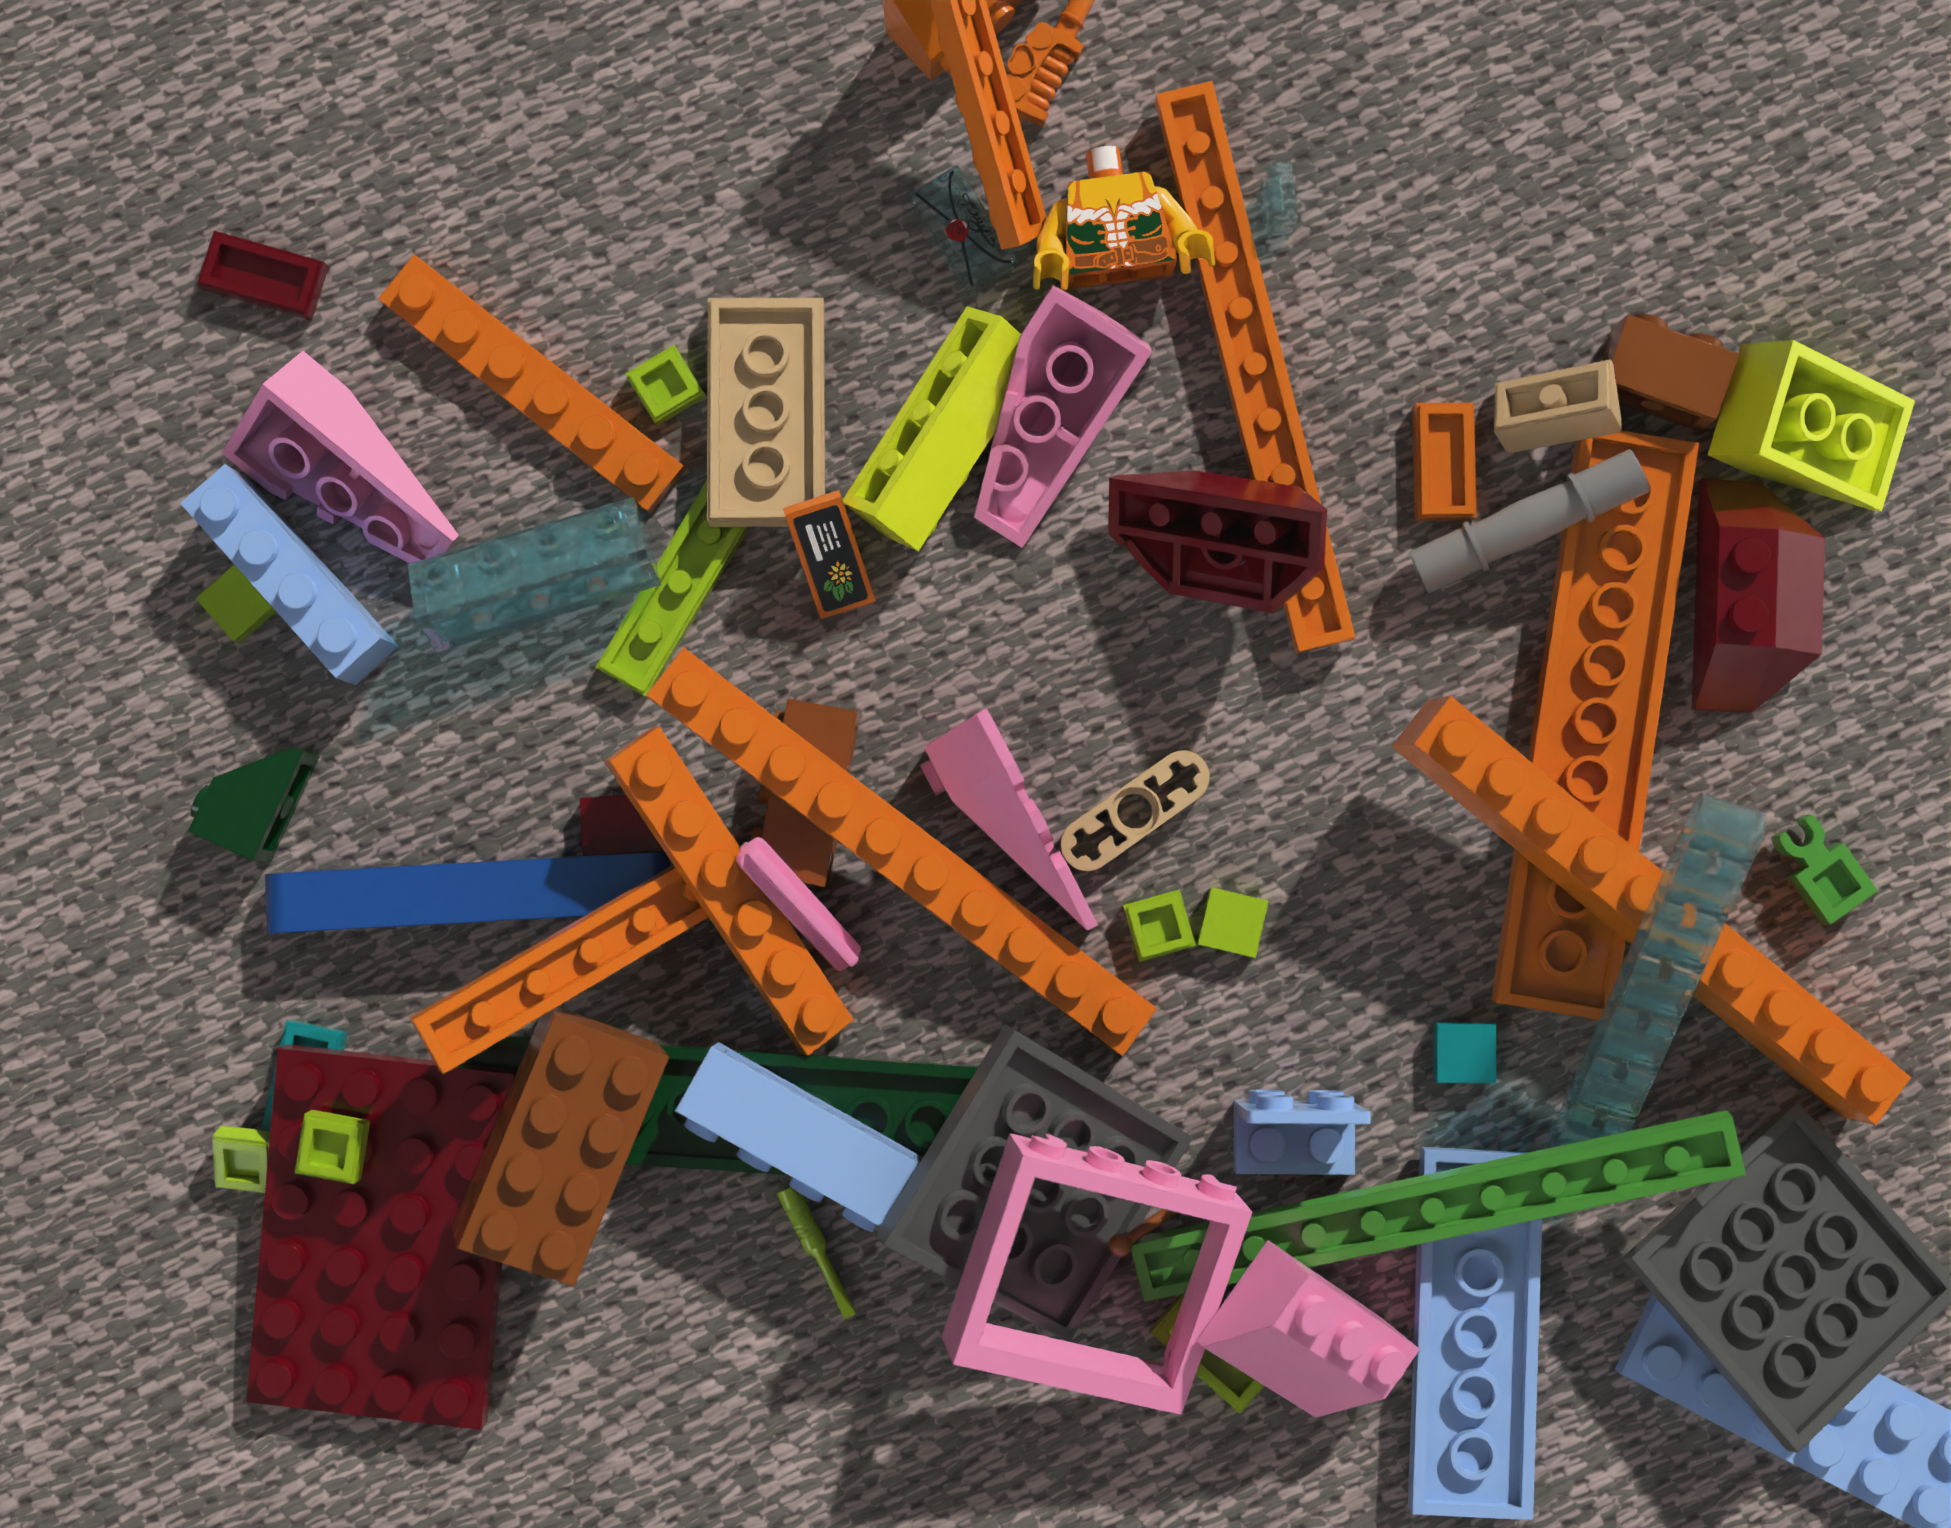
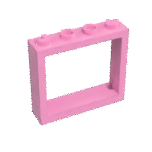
M1010 1133L942 1334V1340L952 1364L1182 1415L1205 1349L1197 1342V1339L1220 1307L1252 1211L1236 1193V1186L1220 1183L1213 1175H1202L1199 1181L1183 1177L1177 1169L1161 1162L1149 1160L1146 1161L1144 1167L1124 1162V1158L1121 1155L1102 1147L1091 1146L1088 1152L1067 1148V1144L1064 1141L1046 1133L1044 1138L1033 1135L1031 1138ZM1035 1177L1211 1220L1161 1363L986 1323Z

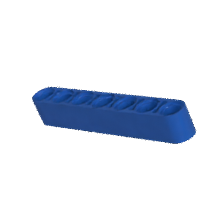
M665 852L265 874L267 933L581 917L672 866V862Z

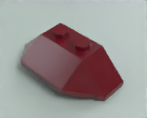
M1202 471L1115 475L1109 478L1108 535L1120 546L1125 545L1138 564L1169 594L1274 613L1324 570L1327 509L1301 487Z
M1717 479L1699 480L1692 710L1754 712L1822 655L1825 538L1761 482Z

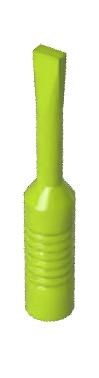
M791 1186L779 1191L776 1194L796 1234H798L797 1236L805 1252L815 1257L844 1320L855 1315L857 1312L825 1252L826 1239L821 1229H819V1225L812 1215L813 1213L804 1195L794 1190Z

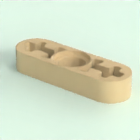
M1190 751L1173 752L1075 820L1065 829L1060 840V851L1066 863L1078 871L1089 872L1097 870L1199 799L1207 790L1210 780L1209 769L1205 761L1199 755ZM1177 762L1181 768L1188 767L1191 764L1197 772V775L1191 779L1195 789L1191 793H1187L1184 788L1180 787L1165 796L1164 798L1172 803L1173 807L1163 812L1158 796L1144 785V781L1153 777L1158 788L1173 776L1172 770L1169 768L1172 763ZM1131 794L1144 797L1151 807V817L1148 823L1137 829L1125 826L1120 821L1117 813L1118 805L1122 798ZM1105 810L1111 826L1117 833L1125 837V841L1115 846L1113 837L1110 835L1097 845L1096 848L1100 856L1096 860L1091 861L1086 855L1077 859L1071 852V849L1077 844L1073 834L1080 829L1087 835L1099 830L1104 824L1096 819V815Z

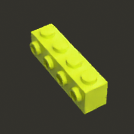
M968 306L965 308L843 498L844 505L885 537L918 552L926 539L936 529L940 517L958 489L966 482L970 470L988 442L995 435L1021 335L1002 316Z

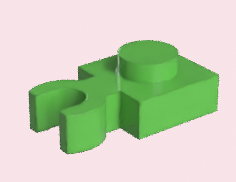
M1801 815L1796 819L1805 834L1804 841L1800 846L1795 845L1786 832L1774 834L1771 836L1773 846L1781 855L1795 859L1800 865V868L1788 875L1787 878L1821 925H1831L1878 892V890L1843 842L1833 843L1826 848L1823 844L1825 833L1821 823L1812 815Z

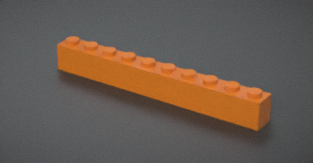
M1452 696L1427 700L1391 746L1839 1117L1877 1125L1911 1079L1906 1072Z

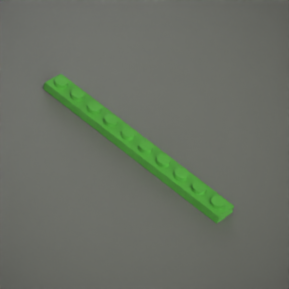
M1725 1110L1252 1212L1227 1285L1238 1283L1267 1240L1310 1268L1746 1176L1733 1116ZM1210 1221L1147 1234L1132 1244L1131 1252L1144 1302L1185 1294Z

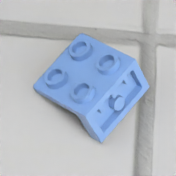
M1249 1090V1100H1234V1172L1236 1174L1355 1175V1124H1371V1111L1354 1103V1096L1344 1095V1091L1309 1090L1308 1101H1293V1096L1285 1095V1091Z

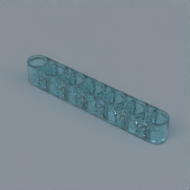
M1704 793L1698 794L1694 800L1561 1106L1552 1132L1550 1148L1632 1130L1758 852L1766 826V814L1764 812Z

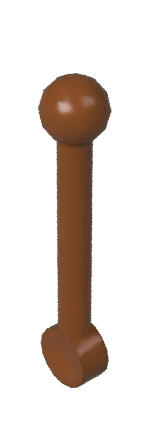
M1161 1209L1128 1233L1114 1234L1108 1243L1110 1252L1117 1257L1128 1255L1133 1243L1178 1212Z

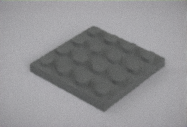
M1005 1024L875 1236L884 1246L959 1284L1010 1133L1031 1138L1032 1135L1044 1138L1046 1133L1064 1141L1067 1144V1148L1088 1152L1089 1147L1097 1146L1121 1155L1124 1158V1162L1144 1167L1146 1161L1151 1160L1167 1164L1173 1168L1177 1166L1193 1137ZM1035 1177L993 1303L1070 1342L1121 1258L1114 1256L1110 1252L1108 1247L1110 1238L1116 1233L1126 1234L1141 1224L1152 1206Z
M1795 1102L1787 1104L1740 1148L1746 1176L1700 1185L1622 1259L1787 1451L1798 1453L1951 1303V1275L1800 1103Z

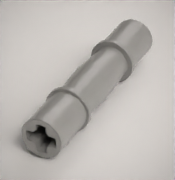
M1628 449L1577 474L1573 472L1567 474V481L1521 499L1472 526L1465 522L1461 528L1409 551V555L1427 593L1430 594L1479 570H1489L1488 563L1538 544L1583 519L1588 523L1593 522L1596 516L1650 492L1648 481L1635 454L1631 449Z

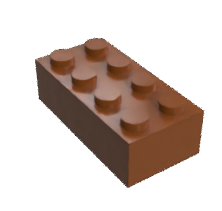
M556 1007L539 1018L452 1227L457 1249L575 1287L669 1059L668 1054L658 1043L561 1007Z

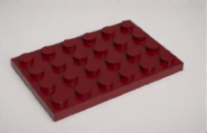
M289 1044L278 1048L246 1402L481 1430L488 1421L502 1263L457 1249L452 1227L518 1070L460 1064L443 1074L438 1070L433 1060ZM317 1110L371 1120L361 1180L355 1184L295 1173L303 1119L306 1112Z

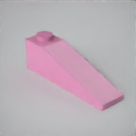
M1052 285L1020 335L974 518L1021 548L1024 547L1151 355L1152 350L1147 341L1100 310Z
M304 351L299 353L262 384L222 451L226 458L268 492L284 500L288 499L293 492L318 505L317 517L334 524L340 516L362 527L363 534L368 543L427 573L432 571L459 536L353 393Z
M988 709L975 714L924 746L930 760L920 764V767L935 796L946 791L952 803L1084 930L1088 931L1098 926L1060 851L1057 852L1052 843L1053 837L1046 821L1033 799H1029L1024 790L1026 787L1023 781L1025 780Z

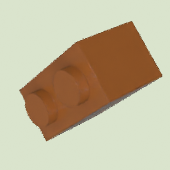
M1642 313L1635 314L1634 316L1627 314L1612 328L1601 361L1611 359L1613 362L1619 404L1698 432L1715 421L1719 415L1739 353L1722 348V341L1713 336L1702 333H1692L1688 336L1667 328L1668 323L1657 316Z

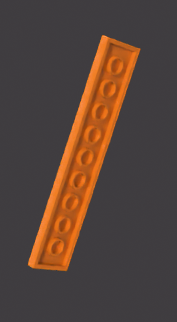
M1621 430L1614 434L1575 441L1571 473L1577 474L1631 449L1643 469L1650 492L1596 516L1593 522L1588 523L1583 519L1562 530L1527 759L1639 851L1699 443ZM1514 849L1491 1002L1614 1022L1626 940Z

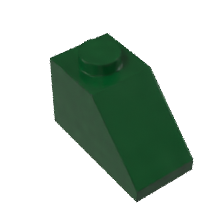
M292 747L213 777L210 785L204 786L193 801L190 814L194 819L188 832L251 861L271 862L320 756L310 751Z

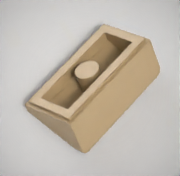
M1611 359L1495 383L1494 433L1505 451L1509 453L1594 438L1621 431V413L1614 365Z

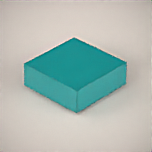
M1433 1022V1082L1497 1084L1496 1024Z

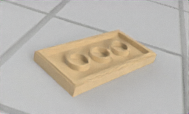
M708 298V526L789 527L783 508L825 495L824 298Z

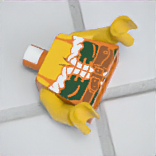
M1097 147L1086 153L1089 179L1068 183L1067 198L1060 199L1052 205L1037 237L1033 268V288L1040 290V282L1045 278L1059 280L1061 282V290L1066 291L1171 277L1177 262L1176 252L1179 254L1181 272L1189 274L1191 273L1190 260L1194 258L1206 259L1210 267L1215 265L1213 238L1208 232L1198 230L1191 217L1165 188L1154 186L1150 173L1123 174L1120 149L1118 147Z

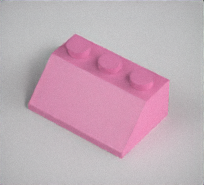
M1267 1240L1197 1339V1342L1203 1348L1315 1418L1386 1399L1420 1350L1376 1313L1269 1240Z

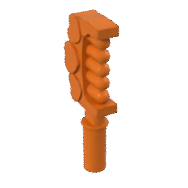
M1069 0L1064 11L1059 14L1060 19L1055 28L1048 23L1039 22L1036 24L1034 31L1027 34L1025 43L1017 44L1014 48L1013 55L1007 62L1006 74L1020 118L1042 127L1046 123L1049 114L1047 111L1050 106L1048 101L1055 98L1056 92L1054 89H1058L1062 85L1060 77H1065L1068 74L1067 65H1071L1074 62V58L1079 60L1083 52L1084 45L1076 40L1075 37L1079 30L1084 27L1083 22L1095 0Z

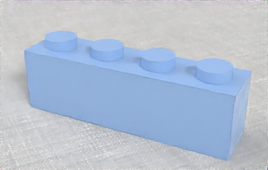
M224 464L180 503L335 678L356 685L399 647L245 475Z
M719 1042L711 1046L675 1110L687 1117L684 1126L692 1133L714 1143L719 1136L740 1147L736 1155L747 1164L763 1172H768L771 1166L793 1177L789 1185L794 1190L817 1202H821L824 1195L845 1207L842 1215L847 1220L870 1232H874L877 1225L881 1227L923 1158Z

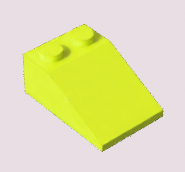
M1795 340L1741 344L1738 352L1739 357L1727 388L1708 456L1748 474L1869 510L1882 511L1915 400Z

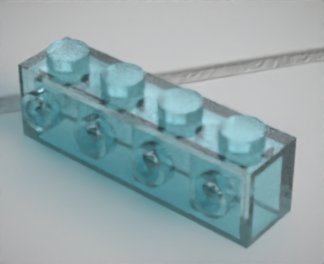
M634 497L407 564L414 616L436 653L661 585L650 534Z

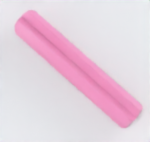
M758 837L750 842L743 843L736 857L738 866L823 958L838 971H843L848 966L853 967L859 961L858 955L861 952V946L764 839Z

